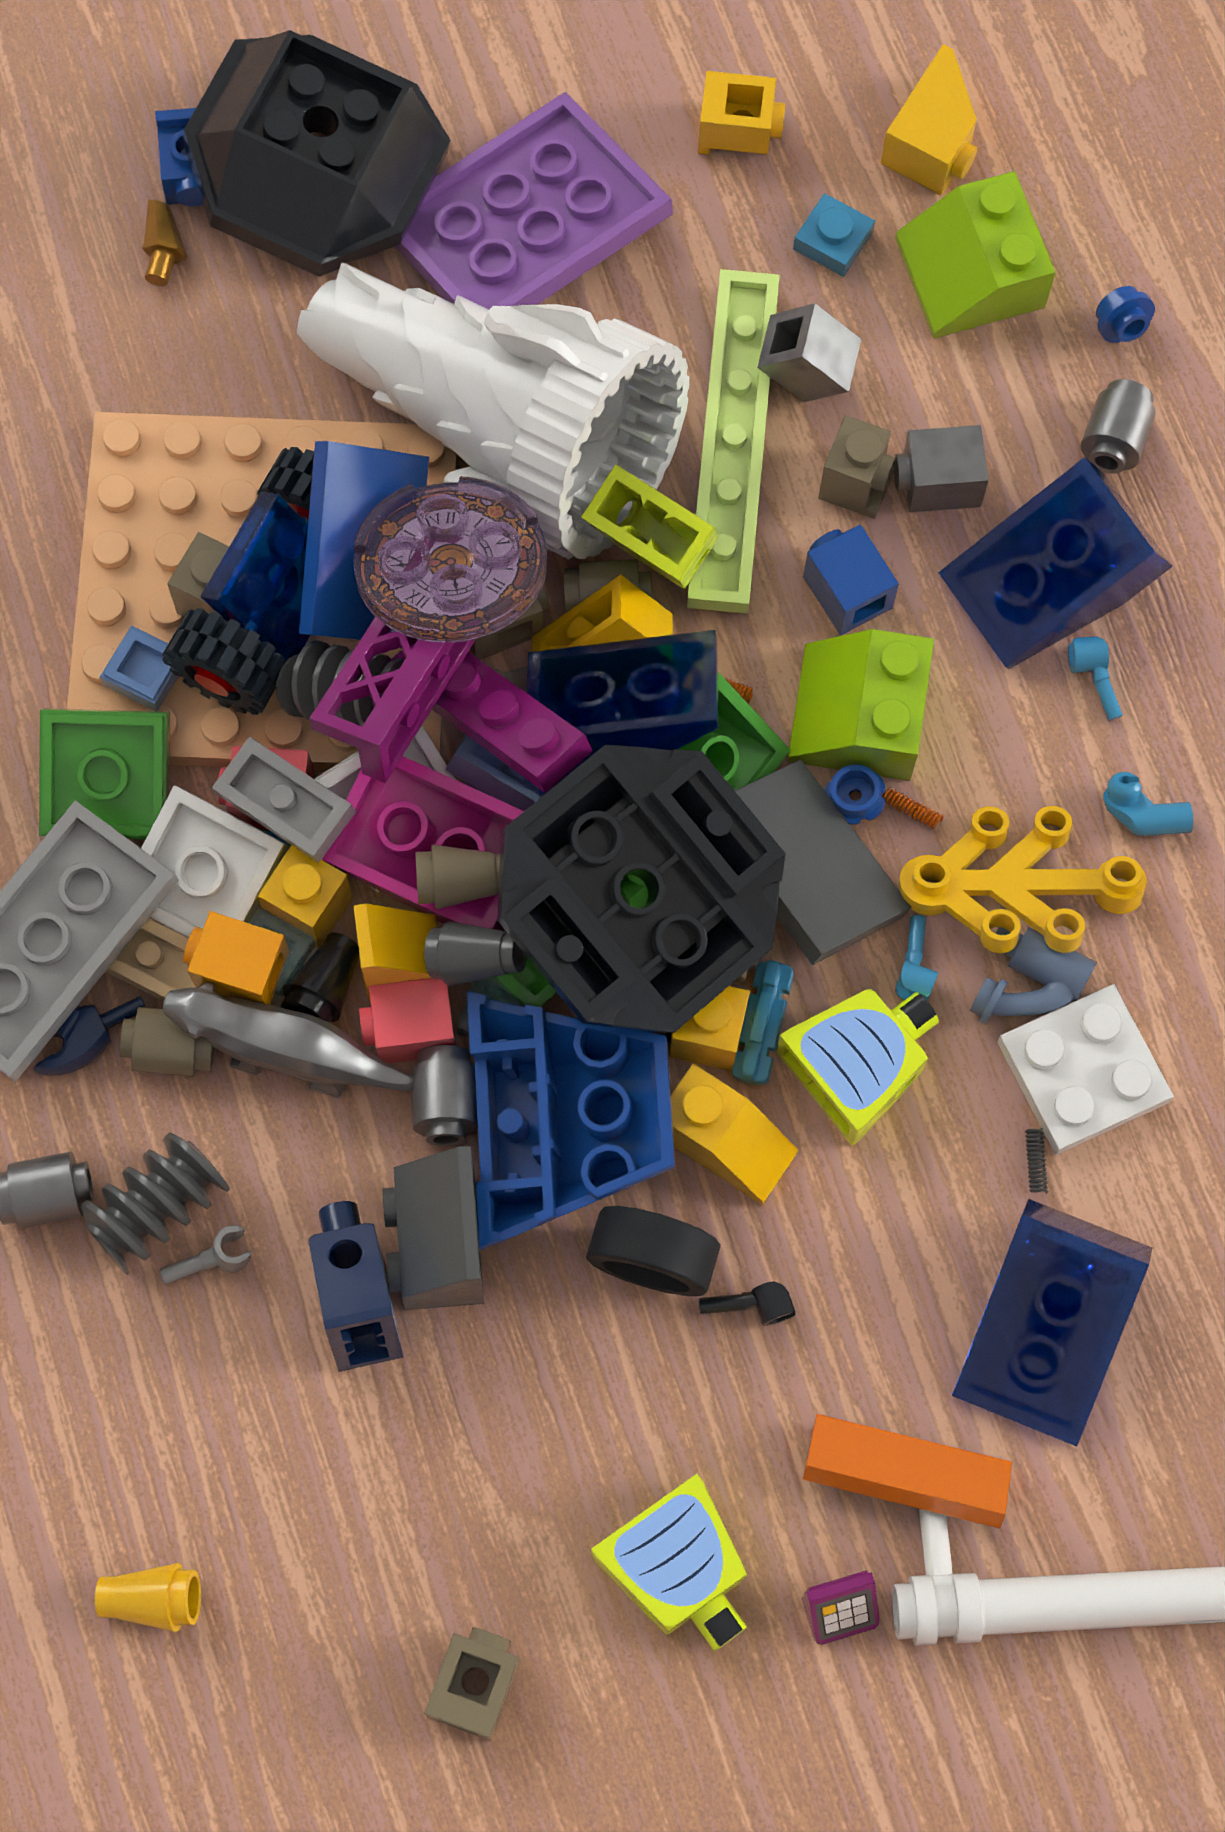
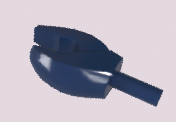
M138 996L102 1014H99L94 1004L77 1006L53 1036L63 1039L62 1048L56 1054L50 1055L37 1063L34 1067V1072L44 1076H60L80 1070L92 1063L112 1042L107 1029L123 1022L124 1018L129 1019L136 1016L138 1007H146L142 997Z

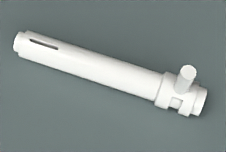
M923 1509L919 1510L926 1575L910 1576L908 1583L893 1584L892 1614L896 1638L898 1640L912 1639L915 1646L936 1645L938 1637H953L955 1643L980 1642L983 1635L1225 1622V1566L978 1579L975 1573L953 1574L946 1515Z

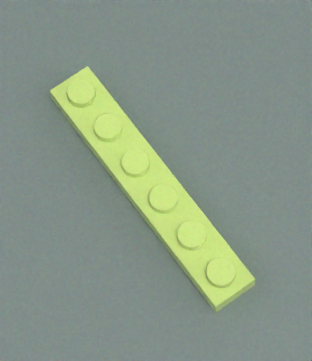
M720 269L696 516L716 528L718 539L689 583L687 608L748 614L770 377L757 367L770 315L776 314L779 274Z

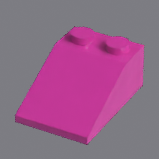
M402 756L386 783L362 774L361 768L346 798V801L352 804L356 813L321 860L421 913L434 914L435 920L442 924H445L447 921H454L505 931L497 921L498 893L494 896L435 910V903L418 904L415 852L432 851L431 845L500 854L501 830L524 811Z

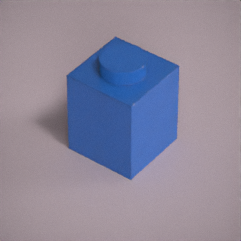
M861 524L844 533L841 530L830 531L811 545L810 551L807 552L803 578L840 636L893 608L899 583Z

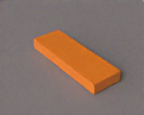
M816 1414L802 1480L1001 1528L1006 1514L1013 1462Z

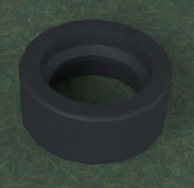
M605 1206L599 1212L586 1259L592 1266L609 1275L645 1288L682 1296H703L708 1292L721 1245L714 1236L681 1220L638 1208Z

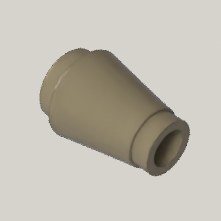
M431 845L432 851L415 852L418 904L435 903V910L494 896L499 892L500 854Z

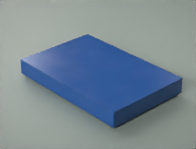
M315 441L299 634L361 640L378 614L367 600L360 582L359 567L364 546L377 526L389 515L414 501L426 498L428 456L331 441ZM412 508L399 515L390 523L398 524L417 511ZM381 536L375 539L368 558H375L377 549L382 541ZM372 564L366 567L367 581L373 576ZM376 599L377 603L382 606L379 600ZM415 623L409 624L410 627L415 625Z

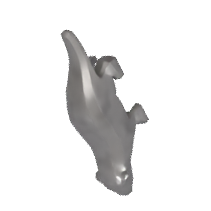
M206 982L196 988L189 987L170 990L164 999L163 1013L179 1028L189 1032L190 1037L198 1038L203 1036L214 1048L231 1056V1068L255 1075L259 1074L262 1068L294 1076L309 1081L310 1090L336 1098L340 1097L347 1084L410 1091L413 1088L412 1074L382 1061L359 1045L341 1029L312 1015L244 998L222 996L216 992L215 984L212 982Z

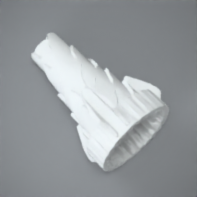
M341 262L336 280L328 281L319 288L310 301L307 310H301L298 320L297 335L318 357L353 377L363 386L375 391L372 398L377 403L414 421L422 430L440 440L444 446L453 450L470 465L469 467L449 472L446 475L443 484L445 491L451 494L481 496L506 505L517 512L531 526L542 550L547 548L567 559L573 556L578 559H585L587 556L594 557L599 555L605 548L609 549L614 545L583 520L581 516L615 464L657 490L663 479L664 472L670 465L687 412V392L689 389L688 365L686 359L682 357V351L678 347L619 319H613L612 321L604 319L596 323L590 312L577 307L547 304L492 306L489 310L457 295L453 304L421 288H411L403 291ZM465 500V501H468V502H473V503H475V501H473V500ZM629 501L620 511L617 524H620L629 514L632 501ZM482 503L486 509L492 508L491 505ZM509 514L506 516V517H507V518H506L507 520H509V521H516V520H515L513 517H511ZM519 525V527H520L524 532H526L525 529H524L521 525Z

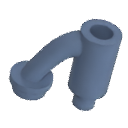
M999 927L996 932V934L998 935H1007L1010 933L1008 930L1002 927ZM1028 927L1024 935L1019 934L1016 947L1004 954L1012 958L1008 967L1045 986L1034 991L1005 993L1007 981L1000 979L998 983L987 977L970 1011L980 1016L979 1022L985 1025L991 1015L1032 1016L1053 1012L1068 1005L1072 1000H1078L1097 962L1076 951L1069 953L1054 951L1046 944L1042 934Z

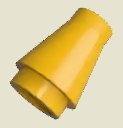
M179 1562L118 1576H101L96 1585L95 1609L99 1618H115L178 1632L182 1625H194L200 1612L201 1583L199 1574L195 1569H183Z

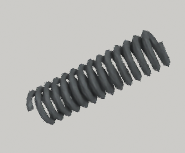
M1043 1128L1027 1129L1025 1137L1028 1139L1025 1141L1027 1142L1026 1146L1029 1148L1026 1149L1028 1151L1026 1155L1029 1156L1027 1164L1030 1165L1027 1168L1029 1169L1028 1173L1031 1174L1028 1176L1030 1178L1028 1182L1033 1183L1029 1185L1031 1188L1029 1191L1033 1193L1044 1191L1047 1194L1049 1191L1046 1190L1048 1182L1046 1181L1047 1173L1045 1172L1047 1168L1045 1167L1046 1159L1044 1158L1046 1155L1044 1154Z

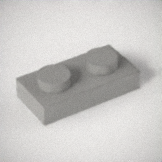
M251 737L247 739L212 787L219 797L317 863L321 861L356 813L352 804Z

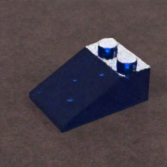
M1084 457L938 573L1007 669H1011L1122 606L1173 566L1107 476Z
M708 630L528 652L527 694L585 734L593 750L560 781L604 745L644 747L672 751L718 729L716 631ZM538 788L539 795L546 794Z
M1028 1199L952 1396L1077 1447L1149 1267L1153 1247Z

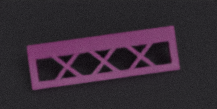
M433 529L397 585L427 567L426 560L437 543L457 548L466 541ZM386 610L390 616H395L394 611ZM377 614L310 716L311 729L357 747L362 774L386 783L478 635L456 639H436L418 636L397 628ZM481 623L465 626V629L461 632L478 629L481 627ZM418 625L412 626L413 628L419 629ZM428 629L426 630V631H428V632H434V633H436V631H433V630H428ZM401 648L405 659L398 670L372 677L368 664L373 656ZM384 692L380 698L378 693ZM370 696L374 709L363 726L335 716L342 704Z

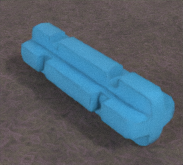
M769 960L760 962L757 965L752 987L758 989L757 995L750 994L739 1044L745 1047L743 1052L737 1051L732 1069L733 1077L746 1084L762 1085L766 1084L770 1079L774 1059L768 1055L769 1051L776 1052L787 1006V1001L782 999V995H789L794 976L793 969L786 964Z

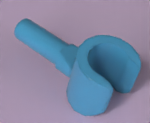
M1097 636L1074 638L1068 646V660L1071 672H1091L1093 684H1095L1108 721L1122 717L1123 714L1107 671L1109 666V648L1106 641Z
M921 915L910 917L908 949L895 988L896 994L904 1000L917 992L928 1001L938 972L920 966L924 955L926 918Z

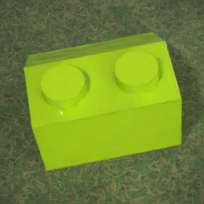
M1016 171L958 186L896 232L895 239L933 339L1046 307L1056 272Z
M869 629L805 643L787 762L795 763L802 760L805 765L840 770L848 765L858 764L870 768L881 777L910 781L919 752L934 638Z

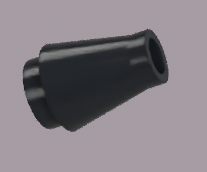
M329 933L318 950L283 987L282 991L285 998L281 1008L309 1014L329 1023L338 1021L342 1013L355 964L360 956L358 944L343 934Z

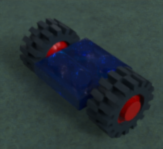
M291 447L289 450L284 448L280 452L257 492L256 502L200 596L216 612L211 611L208 614L204 609L196 608L195 611L193 609L188 610L162 654L164 656L162 659L164 664L171 666L169 670L176 676L184 677L183 683L190 688L197 687L201 690V695L208 699L212 696L218 700L220 705L226 708L232 705L240 713L246 714L248 711L252 715H258L259 712H263L276 689V681L281 667L288 658L301 652L310 635L299 634L314 460V451L306 449L303 453L298 447Z

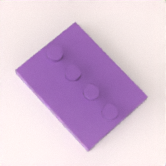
M564 92L437 175L401 244L395 247L443 299L453 304L457 295L489 310L492 306L538 305L673 214L672 200Z

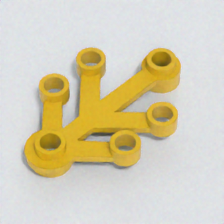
M994 806L981 807L972 816L970 831L942 856H917L903 866L899 877L900 893L905 901L910 904L912 910L928 916L939 915L947 911L980 936L983 946L994 953H1007L1016 947L1021 929L1019 918L1042 934L1046 944L1054 951L1069 953L1079 948L1085 931L1083 917L1072 909L1061 908L1054 911L1034 895H1093L1094 900L1102 909L1114 914H1126L1140 906L1147 884L1144 870L1137 861L1127 856L1113 857L1104 862L1099 869H1030L1051 849L1060 848L1069 840L1072 817L1065 809L1058 806L1041 808L1035 815L1032 831L990 869L966 870L986 849L1001 847L1008 835L1010 824L1008 815L1000 808ZM989 824L997 827L999 830L987 831L980 826ZM1054 824L1060 827L1061 830L1051 831L1043 825ZM1115 878L1124 879L1127 882L1118 881ZM924 880H934L938 883H929ZM970 896H991L1008 910L995 909L989 912ZM994 927H1002L1008 930L1010 933L1007 935H998L992 932L991 929ZM1067 927L1074 933L1064 935L1057 932L1055 928Z

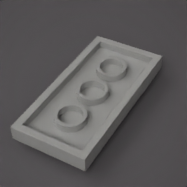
M76 800L0 891V1072L15 1083L179 881L174 872Z

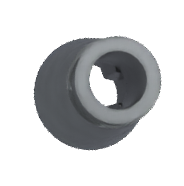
M447 921L440 928H432L425 942L424 956L427 972L432 979L443 980L447 986L508 975L510 973H521L526 966L527 956L506 931Z

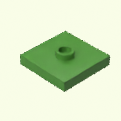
M40 709L39 836H46L76 800L127 839H146L169 796L170 712Z

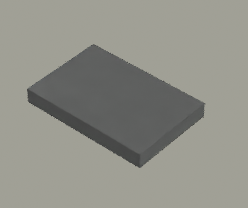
M802 760L735 791L786 853L783 877L779 885L777 918L812 965L902 919L911 909L910 904L902 897L898 888L842 813L835 808L830 797Z

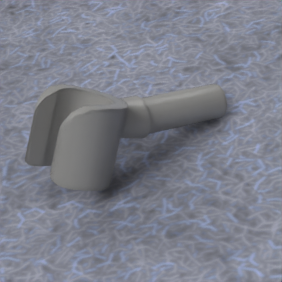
M236 1225L221 1229L215 1237L212 1248L160 1269L163 1282L168 1284L216 1266L230 1273L239 1272L244 1269L250 1261L252 1251L243 1253L238 1257H229L223 1253L221 1246L228 1241H235L241 1238L245 1230Z

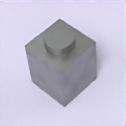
M816 303L770 315L757 368L803 402L846 393L850 389L861 338Z
M981 425L908 430L903 454L894 455L896 457L894 479L897 491L906 490L909 512L981 507L989 481Z

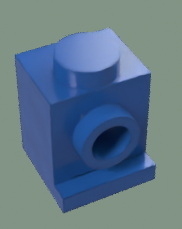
M196 108L155 111L161 183L167 205L182 204L192 207L203 205V196L193 175L183 144L184 129Z

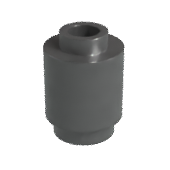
M1118 379L1110 382L1107 389L1100 392L1097 396L1080 446L1082 453L1094 468L1105 473L1114 474L1133 469L1138 465L1155 417L1153 394L1144 385L1132 380Z
M437 1045L420 1050L418 1053V1063L412 1067L413 1130L420 1135L426 1136V1142L432 1145L453 1146L461 1144L465 1141V1135L473 1133L478 1129L475 1065L470 1062V1052L466 1048L454 1045Z
M71 1151L9 1163L7 1171L0 1172V1221L3 1225L17 1222L20 1228L83 1216L82 1204L86 1201L94 1200V1188L88 1163H76Z

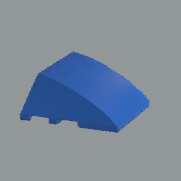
M467 991L470 1055L475 1060L480 1163V1182H476L478 1237L481 1250L675 1168L668 1048L665 1035L582 1024L577 1018L546 1012L541 1007L528 1004L525 1007L489 999L484 994Z

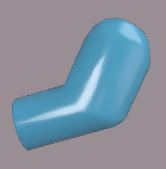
M1129 772L1117 773L1109 779L1107 789L1103 793L1106 809L1133 834L1137 836H1152L1192 832L1193 812L1190 802L1153 804L1142 793L1139 778Z

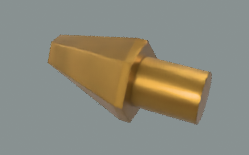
M151 199L148 200L145 239L142 249L150 257L144 278L156 286H166L173 264L186 260L187 255L171 209L165 202Z

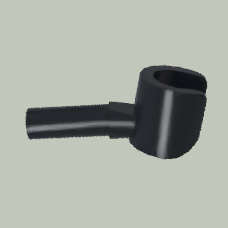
M775 1281L761 1284L750 1292L699 1298L700 1314L745 1311L756 1307L762 1326L780 1323L795 1316V1309L789 1292L781 1283Z

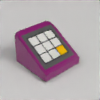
M867 1570L810 1587L801 1598L813 1638L817 1644L823 1645L875 1629L879 1625L880 1617L875 1581L872 1572L868 1573Z

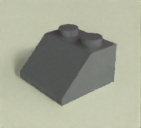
M471 1146L455 1147L393 1167L395 1187L383 1188L385 1227H397L399 1252L387 1253L389 1292H402L405 1310L484 1304L476 1186Z

